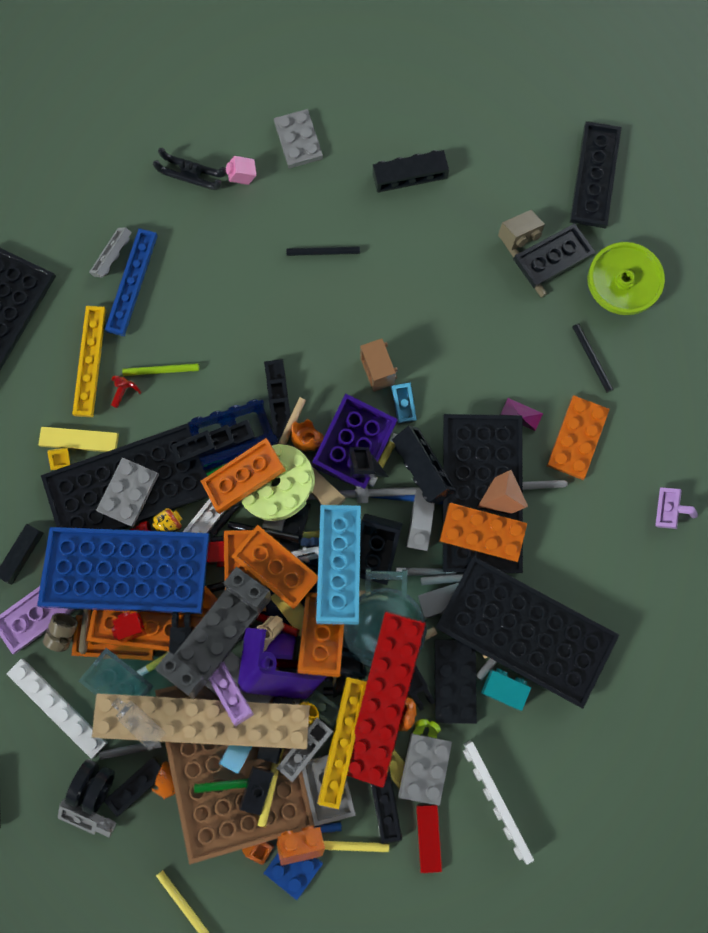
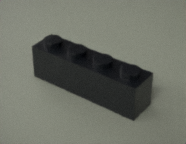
M434 150L426 154H415L406 158L399 157L391 161H380L373 164V178L377 193L448 179L449 173L444 150Z
M408 425L392 439L395 444V450L404 459L405 467L411 471L414 476L413 481L421 488L422 496L427 502L440 504L456 491L419 428Z

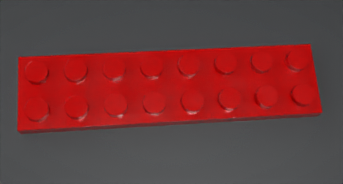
M388 611L385 612L355 727V742L347 776L382 788L385 786L426 622Z

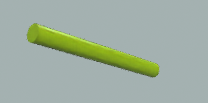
M199 363L124 368L122 373L123 376L199 371Z

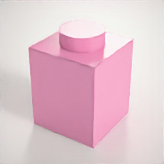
M234 156L226 166L229 182L249 185L256 177L255 160Z

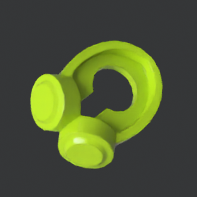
M421 719L415 722L416 727L413 730V734L421 735L425 727H428V736L437 738L441 728L434 721L429 722L428 719Z

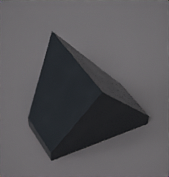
M369 447L349 448L350 478L389 477L371 454Z
M342 651L340 677H333V698L343 693L347 677L357 680L366 679V658Z

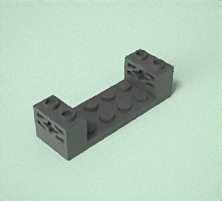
M237 566L224 581L226 590L176 653L173 655L168 652L155 668L157 672L193 700L245 634V629L253 624L272 599L267 588Z

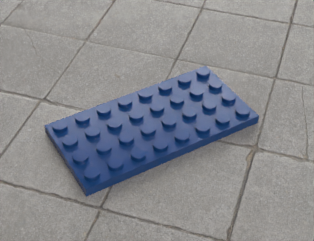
M50 527L37 606L40 608L161 613L190 612L191 614H202L210 535L209 533Z

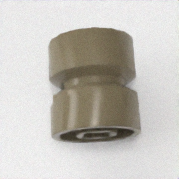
M55 613L52 615L43 644L48 649L56 652L66 651L76 630L77 620L66 613Z

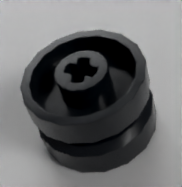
M90 759L85 760L68 788L65 803L74 808L82 804L83 812L91 816L95 815L111 789L115 778V771L107 767L99 770L98 763Z

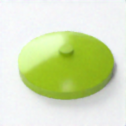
M619 242L605 247L595 256L588 270V286L593 298L606 310L619 315H635L649 309L662 294L665 284L664 270L659 259L649 249L631 242Z

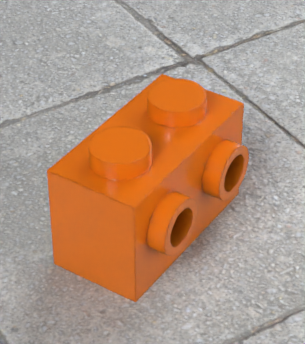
M308 826L300 832L286 831L281 836H278L277 849L281 866L323 856L325 847L320 827Z

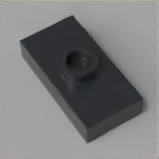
M252 766L239 806L240 811L261 815L274 775L273 771Z

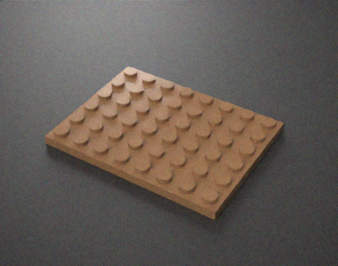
M176 686L155 690L156 697L192 699ZM205 686L194 698L220 700ZM274 696L269 703H273ZM165 742L189 864L277 839L278 836H281L286 831H293L295 833L302 831L305 827L314 826L302 771L293 782L279 771L266 827L257 826L260 815L240 811L239 806L245 788L194 793V784L248 779L252 766L271 771L272 762L257 758L260 747L252 746L239 774H236L219 764L228 745ZM284 748L282 760L292 748Z

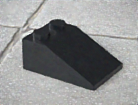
M364 514L360 525V578L388 585L403 523Z

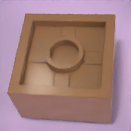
M382 338L360 346V359L373 392L395 385V379H397L396 372H398V369L393 367L386 349L388 343H384Z

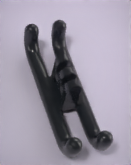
M164 148L158 149L159 155L167 162L179 165L181 172L162 166L158 160L153 161L154 168L161 174L211 190L220 189L222 186L219 179H216L214 182L199 178L200 174L205 173L219 178L227 174L225 167H220L219 170L196 162L172 156Z

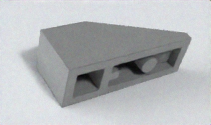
M416 488L406 547L427 551L434 504L427 502L422 496V490Z
M317 717L308 728L307 749H291L276 769L293 782L334 730Z

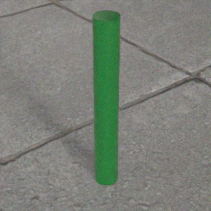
M248 779L194 784V793L246 788Z

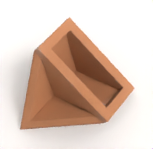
M512 470L494 478L478 507L511 514L528 507Z

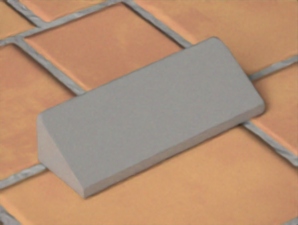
M459 583L418 596L425 619L443 614Z

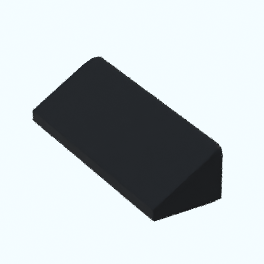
M26 523L0 565L1 580L8 584L14 583L44 534L43 532Z

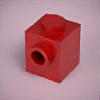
M224 541L209 542L207 563L210 565L217 564V567H224Z
M126 612L118 615V619L112 620L114 627H111L112 634L115 639L122 643L146 635L142 617L137 612L132 614Z

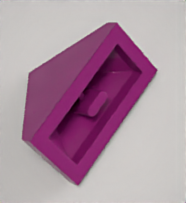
M508 398L500 415H522V426L536 431L543 413Z

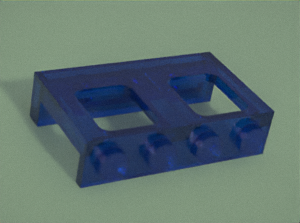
M251 400L246 405L240 407L239 405H234L228 408L227 411H215L210 416L204 418L202 416L195 417L188 422L192 437L199 434L200 428L213 424H220L221 427L229 425L230 427L237 424L235 421L237 417L255 412L264 433L261 436L255 437L256 439L199 458L203 471L229 463L265 438L269 440L271 445L278 444L277 437L272 432L264 410L263 400Z

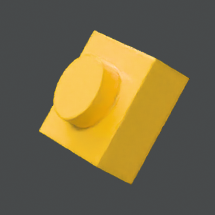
M68 447L47 451L51 470L71 465Z

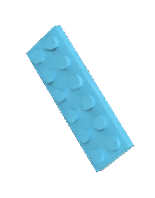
M321 505L316 624L359 625L361 506Z

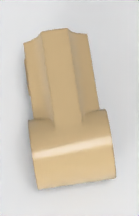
M277 615L270 616L262 625L256 628L266 629L264 652L285 627L283 619Z

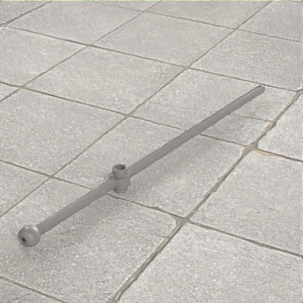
M566 480L523 482V490L563 488L568 485V482ZM367 484L365 489L356 486V490H339V492L345 498H357V503H368V497L415 495L416 488H421L368 489ZM310 493V495H309V497H308L307 500H314V499H316V498Z

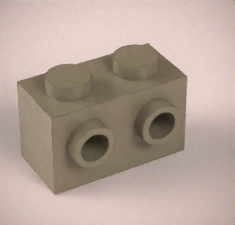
M529 210L502 222L498 236L510 250L523 247L531 241L538 240L542 235L545 224L532 210Z

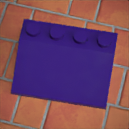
M345 393L312 460V467L327 475L365 489L370 478H350L349 448L369 447L371 454L378 462L398 419Z

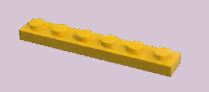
M86 306L72 412L74 416L94 417L106 317L105 307Z
M346 678L318 797V805L336 809L340 807L355 742V727L367 684L366 681Z

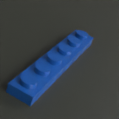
M138 229L105 327V331L125 337L158 237L156 232Z

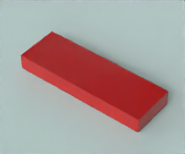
M416 805L420 872H442L438 805Z

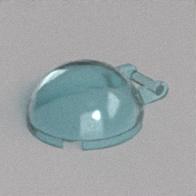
M366 568L365 593L359 597V625L344 624V635L349 650L353 651L361 659L360 662L371 667L386 611L426 622L420 606L407 594V569H402V572L371 571V568ZM371 579L402 580V591L390 588L371 590ZM425 626V630H424V634H423V638H422V642H421V646H420L419 653H420V651H421V649H422V647H423V645H424V643H425L426 633H427V628H426V626Z

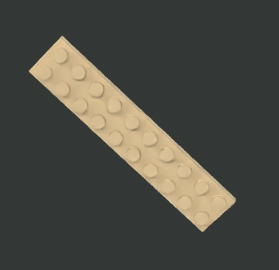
M96 694L92 738L307 749L310 705L247 702L254 715L235 727L220 700Z

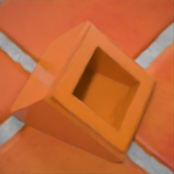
M267 841L244 848L242 852L247 858L263 865L274 845Z

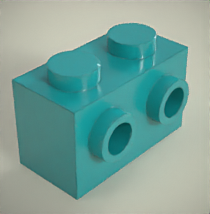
M498 668L496 671L490 670L481 694L522 711L531 687L526 685L527 681L515 677V680L507 677V672Z

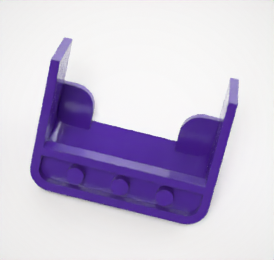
M246 628L238 677V687L242 692L307 699L327 677L276 671V657L270 652L263 651L266 629Z

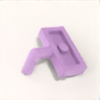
M660 488L656 527L677 529L679 513L689 514L691 518L698 517V513L693 506L680 505L681 489Z

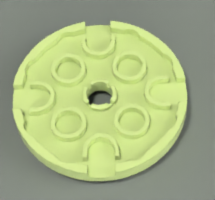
M284 444L272 445L286 469L285 472L276 477L280 478V483L277 486H271L273 482L271 480L241 500L244 507L251 514L266 521H280L295 515L306 505V500L314 489L315 474L312 464L300 450Z

